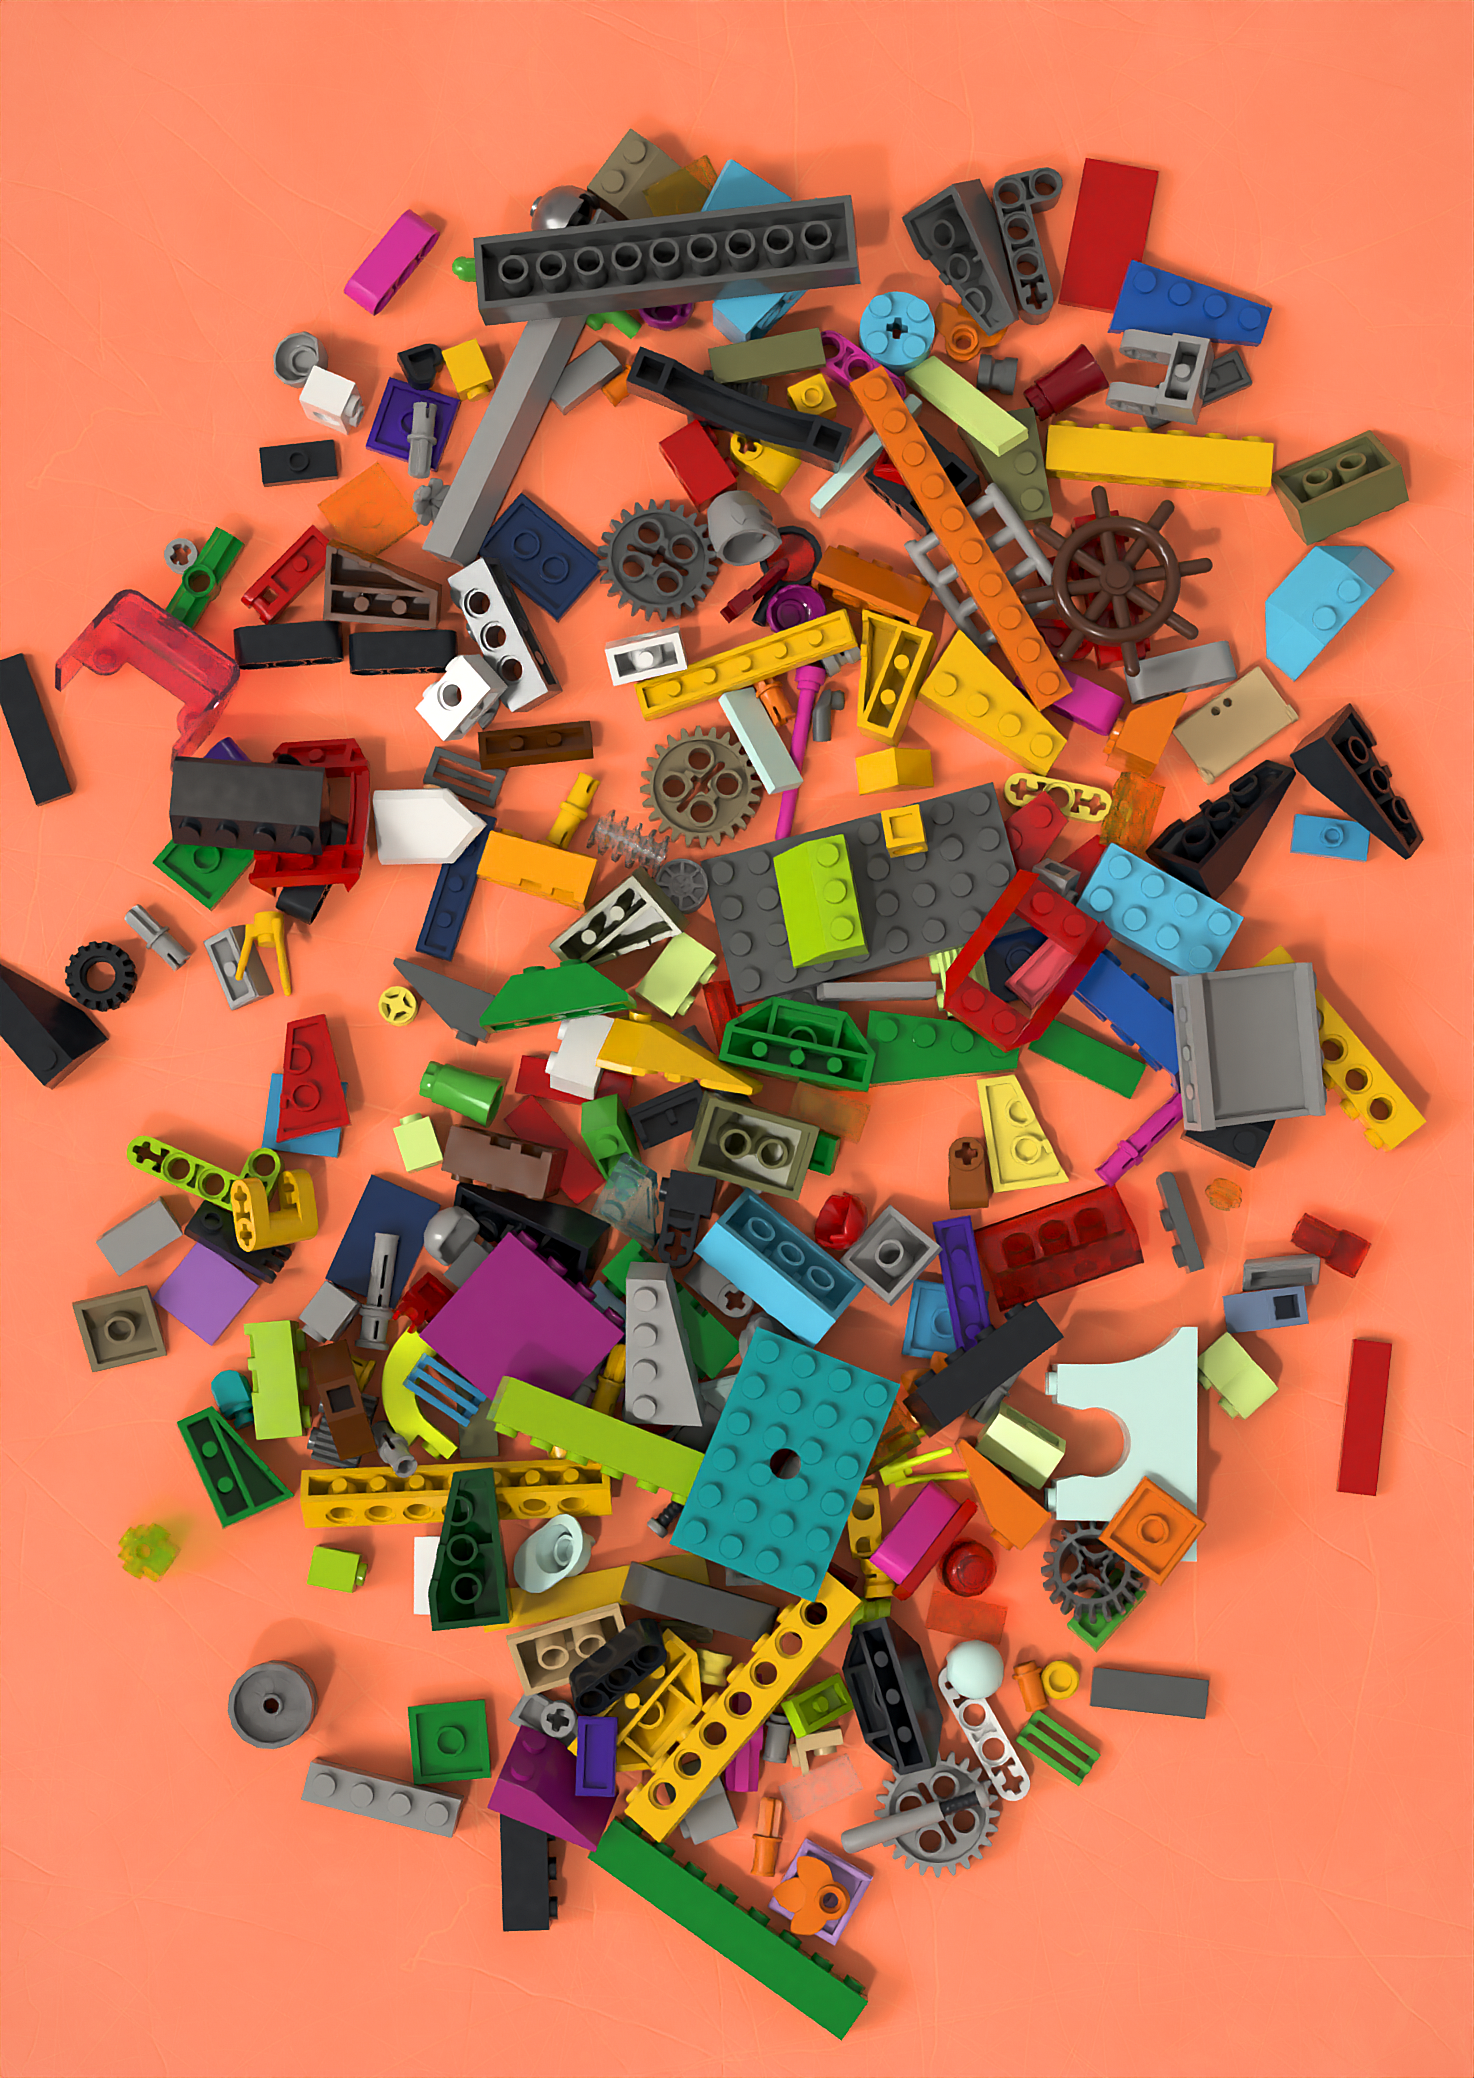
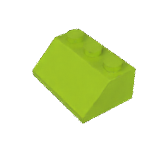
M844 834L807 841L773 857L794 969L869 954L849 847Z

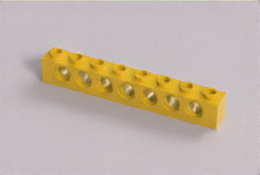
M568 1459L417 1465L416 1471L406 1478L398 1477L395 1474L396 1472L393 1471L392 1466L302 1470L300 1504L305 1528L444 1522L454 1471L493 1467L500 1520L554 1518L559 1514H569L573 1517L612 1515V1478L600 1472L601 1464L589 1460L587 1466H583Z
M829 1572L825 1574L814 1603L803 1598L796 1606L791 1602L778 1616L777 1621L780 1623V1626L771 1636L767 1632L764 1633L751 1649L755 1655L745 1666L740 1662L726 1680L730 1685L720 1696L715 1692L704 1704L701 1710L705 1715L695 1726L690 1722L678 1735L676 1740L680 1745L671 1756L665 1752L651 1768L655 1775L645 1786L640 1782L626 1798L630 1805L624 1812L659 1843L665 1842L864 1602ZM815 1603L824 1604L828 1612L826 1620L819 1625L811 1624L807 1618L809 1607ZM790 1633H797L802 1639V1648L794 1655H787L782 1648L784 1637ZM764 1663H772L777 1669V1677L769 1685L761 1684L757 1678V1671ZM739 1693H747L752 1700L750 1711L744 1715L736 1714L732 1708L733 1698ZM719 1722L726 1728L727 1736L720 1745H713L707 1738V1730L712 1724ZM693 1752L700 1757L701 1768L698 1773L690 1776L683 1771L682 1760L685 1755ZM663 1783H670L676 1791L675 1800L668 1806L662 1805L657 1799V1790Z

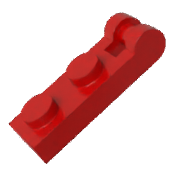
M312 524L244 593L241 602L248 609L253 607L260 614L259 619L265 625L274 624L283 611L325 570L326 547L330 540ZM269 589L278 595L271 604L263 597Z

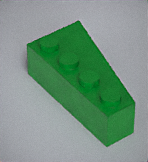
M634 1238L601 1270L608 1278L604 1285L619 1300L626 1295V1277L630 1262L658 1263ZM674 1279L681 1307L680 1312L684 1328L687 1330L689 1348L698 1377L702 1380L708 1375L713 1380L739 1353V1341Z

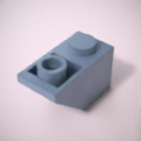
M1304 1285L1222 1296L1226 1330L1229 1334L1309 1324Z

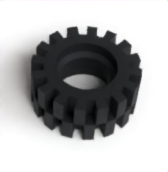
M93 941L89 942V945L86 947L82 945L77 948L79 952L76 955L72 954L70 956V965L65 967V973H67L65 983L70 989L69 993L71 996L91 1010L107 1012V1009L115 1010L120 1008L119 1004L122 1002L126 1003L129 1000V994L131 992L134 993L136 989L134 986V981H137V974L134 970L136 967L129 958V955L118 946L102 941V943ZM99 962L109 963L115 971L114 983L103 991L92 989L87 981L89 969Z

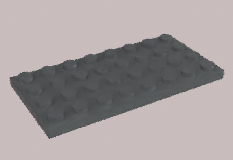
M993 782L906 805L919 804L928 845V851L891 858L886 846L880 812L700 861L708 879V894L736 1005L738 1007L767 1000L772 996L778 997L819 986L822 983L835 982L964 947L1017 873ZM844 834L849 847L869 954L794 969L773 857L807 841ZM1012 913L995 938L1029 930L1032 927L1018 915Z

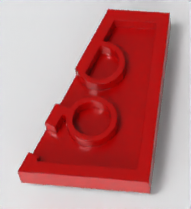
M1043 791L1004 821L1017 872L1019 869L1032 872L1033 866L1041 862L1069 822L1047 791Z
M320 1014L287 1022L283 1062L284 1072L282 1093L280 1094V1114L276 1143L351 1126L326 1015Z

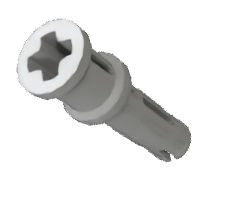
M375 1233L376 1239L370 1270L367 1302L362 1304V1308L359 1311V1314L363 1317L360 1338L355 1340V1346L388 1350L389 1344L386 1343L389 1319H392L394 1313L392 1308H389L397 1244L400 1236Z

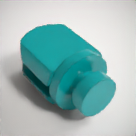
M227 1370L220 1372L211 1382V1391L221 1415L226 1420L236 1418L233 1421L236 1430L254 1424V1414L250 1413L253 1410L251 1396L253 1391L247 1378L237 1371Z

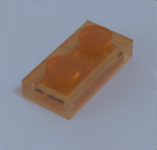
M932 1590L924 1628L1000 1645L1008 1607Z

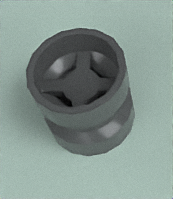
M981 353L976 389L981 392L995 389L999 390L1001 394L1013 396L1018 358L1006 357L1003 360H999L990 354Z

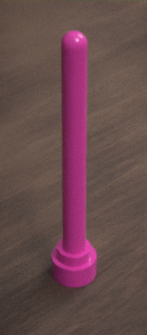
M808 665L796 668L794 680L798 682L797 689L800 690L789 755L800 775L815 693H819L820 686H824L826 677L825 669ZM799 787L783 791L775 841L791 836Z

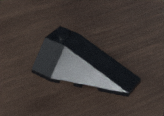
M1349 703L1304 737L1289 756L1294 761L1298 772L1305 776L1311 786L1406 860L1412 857L1424 839L1405 800L1400 796H1395L1389 781L1392 774L1388 765L1381 767L1372 750V747L1377 745L1372 733Z
M1265 760L1229 785L1230 792L1213 803L1208 799L1200 804L1199 808L1201 811L1184 823L1181 819H1178L1169 825L1145 851L1147 856L1167 874L1216 901L1239 876L1296 776L1294 768Z
M0 964V1036L42 1085L53 1090L109 1039L84 1011Z
M459 1182L457 1184L454 1206L465 1209L474 1217L480 1225L478 1235L487 1242L496 1241L499 1244L509 1231L515 1230L519 1234L524 1230L539 1243L536 1249L546 1259L552 1255L568 1269L565 1275L577 1285L579 1281H582L588 1287L590 1286L606 1253L611 1227L610 1223L578 1208L548 1201L533 1200L522 1195L496 1191L470 1183Z

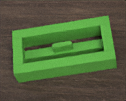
M1040 1710L1033 1713L1015 1739L1017 1743L1078 1787L1083 1782L1086 1774L1092 1769L1095 1761L1101 1756L1097 1751ZM1040 1720L1088 1755L1086 1761H1082L1035 1727L1037 1722ZM1030 1733L1080 1768L1079 1771L1074 1774L1026 1738Z

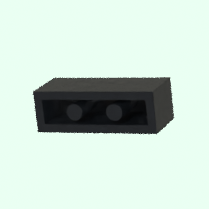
M500 1814L503 1932L550 1930L551 1920H558V1896H551L550 1881L557 1880V1857H550L549 1841H556V1836Z

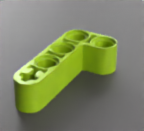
M145 1135L137 1136L131 1140L126 1151L127 1159L135 1168L232 1212L231 1187L234 1181L250 1177L259 1178L265 1187L269 1207L278 1187L279 1176L285 1170V1163L281 1155L268 1148H258L253 1151L247 1158L239 1177ZM150 1146L151 1152L164 1157L162 1165L150 1159L143 1161V1157L138 1154L140 1148L147 1149ZM263 1156H272L275 1161V1169L268 1176H261L257 1172V1162ZM186 1159L190 1165L189 1174L187 1177L177 1180L172 1175V1167L176 1161ZM213 1175H221L224 1179V1189L218 1195H210L206 1189V1183Z

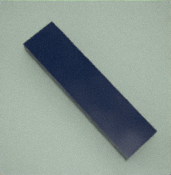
M472 810L469 811L474 815L477 814L487 825L454 863L442 864L415 948L416 952L451 963L479 879L476 873L490 831H494L497 823V818Z

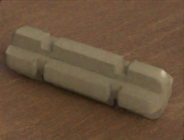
M661 1619V1622H657L660 1625L662 1634L669 1628L684 1642L696 1640V1643L709 1644L713 1640V1629L682 1620Z

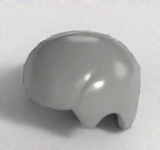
M303 331L290 334L278 343L273 354L274 374L290 387L296 389L304 388L314 365L325 370L328 369L329 357L326 348L318 338L308 332Z
M458 1206L447 1207L437 1212L429 1220L424 1232V1247L434 1259L444 1266H449L458 1258L469 1243L475 1240L480 1230V1225L465 1209Z

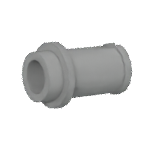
M773 1712L770 1718L765 1721L768 1731L762 1759L774 1763H786L790 1733L793 1729L785 1713Z

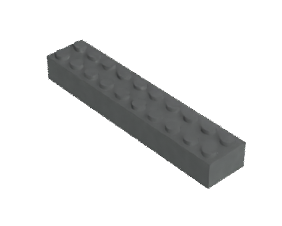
M851 195L473 238L478 310L485 326L861 284L855 215Z

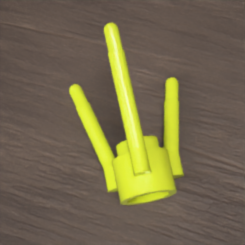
M922 1428L898 1443L884 1447L885 1454L875 1457L885 1486L894 1483L896 1488L908 1484L928 1483L930 1480L940 1482L967 1479L968 1476L966 1471L906 1476L913 1473V1466L953 1453V1448L950 1446L912 1458H908L906 1451L899 1453V1451L926 1435Z

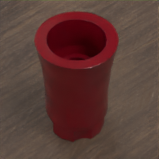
M1081 343L1067 358L1036 379L1034 384L1023 392V395L1030 407H1034L1037 418L1043 421L1053 414L1057 416L1067 408L1091 395L1108 389L1109 383L1093 355Z

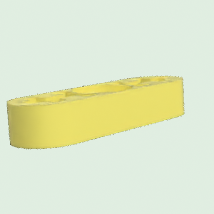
M1028 773L1013 774L1007 779L1003 789L1005 801L1011 807L1021 809L1036 796L1025 795L1023 800H1017L1016 793L1010 791V787H1017L1019 781L1026 783L1025 788L1027 790L1035 792L1038 790V784L1044 785L1043 791H1047V793L1054 788H1060L1068 795V804L1060 808L1067 819L1089 824L1103 822L1112 810V799L1103 789ZM1075 792L1082 793L1079 801L1090 802L1093 796L1099 798V804L1105 806V810H1099L1096 815H1091L1090 808L1078 805V813L1070 811L1075 802Z

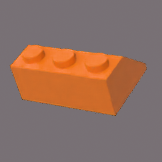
M829 545L811 579V587L821 594L824 600L862 615V610L865 609L918 628L933 591L932 588L927 587L928 582L913 574H907L906 577L892 572L894 568L891 565L877 559H873L872 563L858 558L859 553L847 546L838 545L837 548Z
M1180 692L1130 711L1125 721L1118 718L1103 749V753L1109 755L1105 765L1146 783L1161 758L1188 695Z

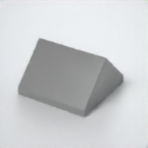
M889 1204L865 1231L863 1237L843 1255L839 1262L865 1283V1286L879 1299L892 1306L943 1249Z

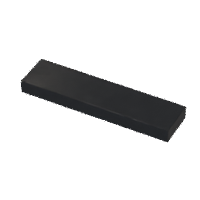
M19 653L0 660V705L35 804L39 807L72 795L71 785L25 655Z

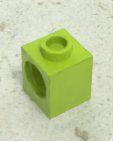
M316 1545L313 1550L307 1584L354 1593L356 1592L357 1585H364L368 1564L362 1563L363 1554Z

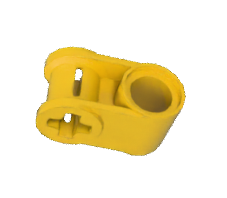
M733 434L730 445L732 461L754 476L766 488L781 494L802 462L797 458L753 442L754 453L748 450L745 454L740 453V443L746 445L751 440Z

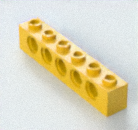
M1280 944L1253 967L1294 963L1295 961ZM1316 988V1009L1319 1011L1321 1019L1318 1029L1320 1047L1323 1042L1331 1041L1339 1048V1057L1336 1061H1329L1324 1058L1322 1066L1323 1085L1327 1091L1333 1088L1342 1099L1339 1102V1106L1352 1121L1357 1118L1366 1128L1363 1135L1376 1150L1382 1148L1385 1153L1391 1151L1427 1121ZM1348 1071H1357L1362 1075L1364 1083L1361 1090H1352L1347 1086L1345 1077ZM1373 1100H1380L1386 1104L1388 1114L1384 1120H1377L1371 1115L1370 1105Z

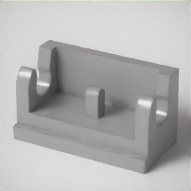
M159 1196L98 1236L95 1243L120 1277L182 1236L183 1232L181 1225L162 1196Z

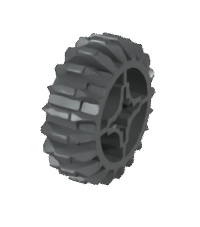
M1077 1521L1075 1522L1076 1533L1072 1535L1068 1529L1063 1528L1061 1535L1064 1541L1061 1542L1054 1538L1050 1541L1051 1547L1056 1552L1048 1551L1043 1554L1044 1561L1050 1564L1041 1567L1042 1576L1049 1578L1043 1582L1044 1590L1054 1591L1049 1597L1050 1602L1053 1605L1062 1602L1060 1611L1063 1615L1070 1613L1074 1608V1620L1077 1622L1083 1619L1084 1613H1089L1088 1616L1091 1624H1096L1097 1614L1103 1613L1106 1622L1112 1621L1110 1610L1114 1608L1118 1614L1124 1615L1126 1610L1122 1602L1125 1601L1135 1605L1137 1599L1131 1591L1139 1592L1143 1591L1144 1588L1143 1583L1136 1578H1141L1145 1575L1116 1552L1106 1549L1101 1553L1094 1554L1084 1547L1088 1545L1108 1547L1097 1539L1109 1523L1108 1521L1103 1525L1102 1530H1098L1097 1521H1090V1529L1083 1530L1081 1522ZM1073 1553L1078 1567L1070 1575L1071 1579L1063 1583L1062 1570L1066 1560ZM1123 1560L1125 1564L1124 1576L1119 1586L1114 1590L1108 1576L1116 1569L1115 1564ZM1085 1561L1089 1567L1092 1566L1095 1570L1099 1569L1102 1583L1098 1577L1091 1573L1087 1574ZM1093 1589L1099 1592L1102 1597L1089 1599L1074 1593L1077 1591L1080 1594L1085 1590Z

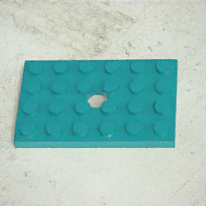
M756 1327L669 1544L814 1603L901 1384ZM780 1449H791L800 1458V1470L791 1479H780L771 1471L770 1459Z

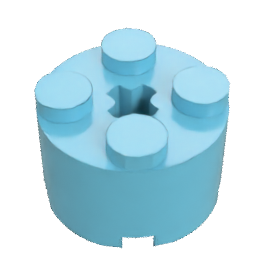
M888 292L874 297L861 317L859 348L896 376H905V372L928 359L932 350L935 323L928 304L924 300L906 292ZM893 330H900V339L892 338Z

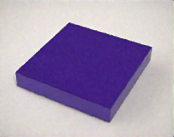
M389 377L365 445L366 449L408 463L410 443L407 441V436L412 431L413 404L416 402H427L426 408H429V404L432 403L437 406L433 436L437 439V443L432 446L430 470L437 472L461 404L460 400L431 390H416L407 382Z

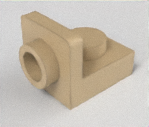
M840 1725L818 1729L799 1739L795 1736L796 1743L789 1744L793 1768L801 1766L802 1775L810 1774L806 1751L813 1750L814 1756L837 1752L836 1745L844 1744Z

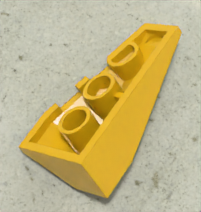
M630 1010L629 1015L615 1018L596 1059L595 1066L631 1075L644 1077L645 1073L658 1074V1072H664V1077L667 1078V1081L691 1083L694 1082L695 1078L701 1079L700 1085L703 1087L745 1095H754L762 1092L763 1083L735 1066L718 1061L719 1056L665 1023L651 1020L652 1014L643 1011Z

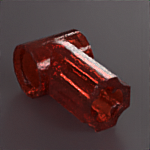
M1306 1212L1303 1213L1289 1240L1295 1246L1325 1260L1324 1264L1353 1279H1355L1372 1246L1370 1242L1344 1229L1340 1231Z

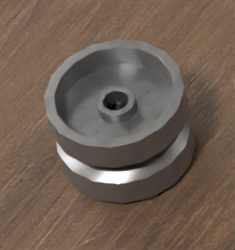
M271 1660L250 1668L236 1680L229 1693L227 1712L232 1728L243 1741L256 1748L277 1749L290 1745L310 1729L317 1715L318 1695L314 1682L304 1669L288 1661ZM271 1698L277 1700L279 1704L278 1710L274 1713L273 1708L267 1709L266 1701Z

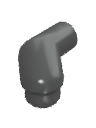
M830 688L821 693L812 712L813 741H831V710L844 709L843 691H831Z

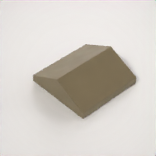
M148 1285L72 1302L92 1373L167 1355L159 1313Z

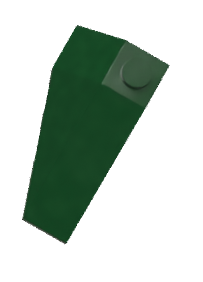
M493 1467L454 1471L433 1574L428 1589L432 1631L510 1623L513 1618L509 1576Z

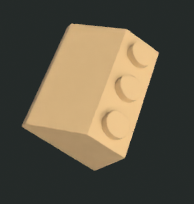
M618 1602L506 1635V1641L525 1696L569 1684L570 1672L627 1627L621 1605Z

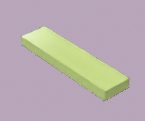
M931 356L920 365L904 373L905 382L998 457L1028 439V429L936 356Z

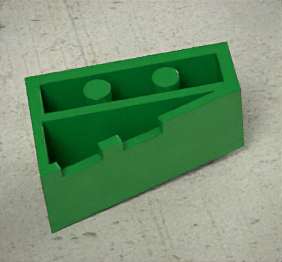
M213 1406L176 1422L178 1431L223 1530L295 1496Z

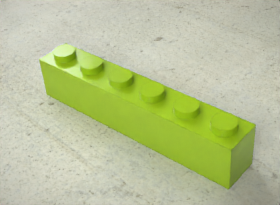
M509 1376L502 1377L486 1418L496 1423L494 1431L512 1438H516L517 1433L520 1432L532 1437L530 1445L548 1452L552 1451L553 1446L567 1451L565 1459L583 1466H587L588 1461L591 1460L602 1465L600 1472L605 1475L622 1480L624 1474L638 1479L636 1487L657 1494L659 1488L672 1493L671 1501L684 1506L705 1456L701 1452Z

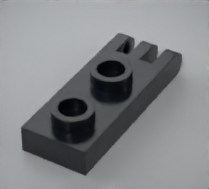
M208 1200L203 1201L184 1230V1235L269 1284H272L276 1279L277 1275L275 1272H280L285 1264L282 1260L288 1261L292 1255V1251L285 1245L251 1252L244 1251L237 1241L233 1215Z

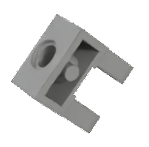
M1135 329L1125 330L1119 348L1120 353L1132 359L1168 365L1165 381L1160 382L1159 388L1126 382L1110 383L1105 401L1106 405L1122 412L1197 425L1215 357L1210 339L1173 333L1171 336Z

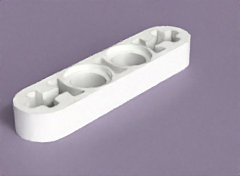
M945 1665L938 1674L939 1688L994 1787L1001 1797L1008 1801L1022 1799L1030 1789L1029 1776L985 1698L974 1700L966 1698L956 1707L953 1700L959 1699L960 1696L954 1687H949L948 1689L945 1687L944 1683L948 1681L946 1678L947 1665ZM970 1704H979L985 1710V1718L979 1725L971 1726L964 1721L963 1712ZM989 1738H998L1004 1744V1752L998 1759L991 1760L983 1755L982 1746ZM1010 1757L1015 1762L1014 1764L1007 1765L1011 1774L1014 1777L1021 1775L1023 1779L1018 1783L1020 1790L1016 1793H1013L1011 1789L1003 1790L1002 1785L1006 1783V1778L1001 1770L996 1774H993L991 1771L992 1767L1003 1765Z

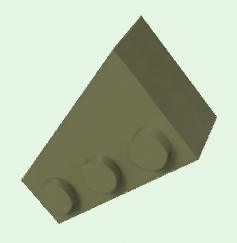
M1034 407L1006 411L1028 429V439L1000 457L958 425L957 431L961 439L966 443L977 468L982 472L988 485L996 483L1026 528L1031 530L1039 522L1050 526L1053 519V511Z
M640 865L559 933L550 943L549 947L561 961L579 959L583 963L586 962L591 967H595L616 959L620 955L650 946L652 943L682 934L690 922Z

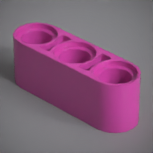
M406 210L348 280L344 288V294L373 316L377 315L431 251L440 236V232L412 210Z
M832 330L820 333L822 345L835 346L839 354L834 358H825L826 367L817 369L852 394L848 386L854 379L850 377L849 371L855 367H862L867 372H870L881 364L840 333ZM884 367L904 401L906 395L904 382Z
M1059 666L1073 692L1047 707V709L1097 734L1108 736L1125 701L1113 692ZM1016 675L1012 684L1025 698L1032 701L1018 675Z
M930 1480L869 1558V1561L899 1585L940 1534L961 1503L934 1481Z

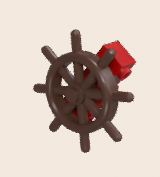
M1098 485L1091 491L1095 514L1074 517L1071 523L1072 534L1068 538H1065L1045 523L1039 522L1034 525V535L1056 549L1058 553L1052 567L1050 585L1022 590L1019 593V599L1025 605L1053 600L1059 616L1072 630L1057 652L1059 661L1068 662L1085 639L1094 643L1098 671L1124 666L1128 676L1136 677L1140 673L1139 661L1144 660L1146 652L1151 650L1149 637L1156 633L1164 624L1188 640L1197 638L1199 634L1198 628L1173 610L1180 594L1181 577L1207 573L1211 571L1213 563L1209 558L1178 562L1171 545L1159 532L1174 511L1175 507L1172 501H1162L1149 521L1145 523L1131 517L1119 516L1118 510L1110 511L1106 489ZM1129 538L1134 539L1135 541L1126 552L1125 542H1129ZM1099 546L1102 548L1104 561L1100 560L1095 554V549ZM1147 549L1154 554L1160 566L1136 570L1137 563ZM1071 560L1078 564L1081 580L1067 582V573ZM1164 580L1161 601L1159 602L1136 585ZM1084 595L1086 605L1084 614L1076 608L1071 599L1072 596ZM1144 609L1151 615L1140 622L1138 615H1143ZM1115 618L1117 628H1110L1109 621Z

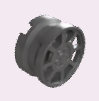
M683 858L671 860L663 865L656 876V884L683 915L697 911L705 903L708 896V879L702 867L696 862Z

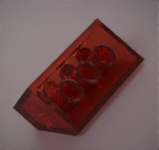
M1115 1184L1112 1187L1103 1185L973 1230L977 1253L1000 1312L1013 1308L1021 1301L1026 1304L1144 1263L1137 1229Z

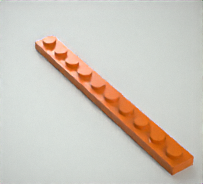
M883 365L850 382L849 389L1037 710L1040 712L1072 694L1073 690Z

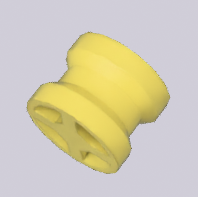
M395 986L385 990L380 996L378 1003L380 1014L393 1026H407L414 1021L418 1014L419 1008L416 998L404 987Z
M696 1647L695 1652L698 1653L701 1682L726 1687V1667L731 1665L733 1656Z

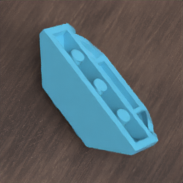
M1315 546L1265 601L1266 658L1295 682L1391 576L1394 570L1366 546Z

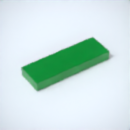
M1055 1019L1040 1039L1032 1041L1027 1049L1128 1100L1131 1099L1147 1065Z

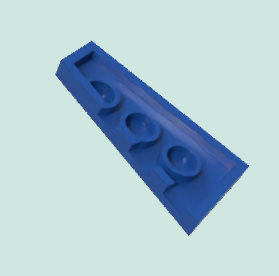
M1131 260L1107 333L1120 334L1128 329L1171 336L1173 333L1208 338L1212 343L1258 347L1262 342L1272 308Z

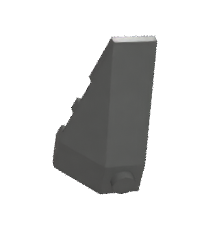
M980 179L954 183L902 217L916 251L924 260H930L941 273L938 277L946 286L951 285L962 298L961 304L988 336L995 335L1019 320L995 211Z

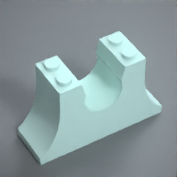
M1198 1327L1174 1328L1169 1336L1154 1349L1127 1361L1113 1364H1053L1052 1372H1045V1395H1052L1053 1404L1075 1410L1087 1408L1101 1409L1109 1413L1118 1422L1124 1438L1121 1457L1109 1471L1097 1476L1072 1474L1051 1480V1488H1044V1509L1047 1512H1051L1052 1519L1110 1522L1143 1476H1146L1197 1515ZM1197 1539L1180 1561L1197 1562Z

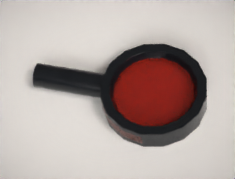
M793 525L778 528L782 544L779 545L778 549L771 556L759 562L763 575L781 558H786L790 562L787 573L763 596L751 620L761 627H765L767 623L766 608L768 601L776 592L788 585L801 584L808 586L811 584L814 571L822 558V552L815 536L804 528Z

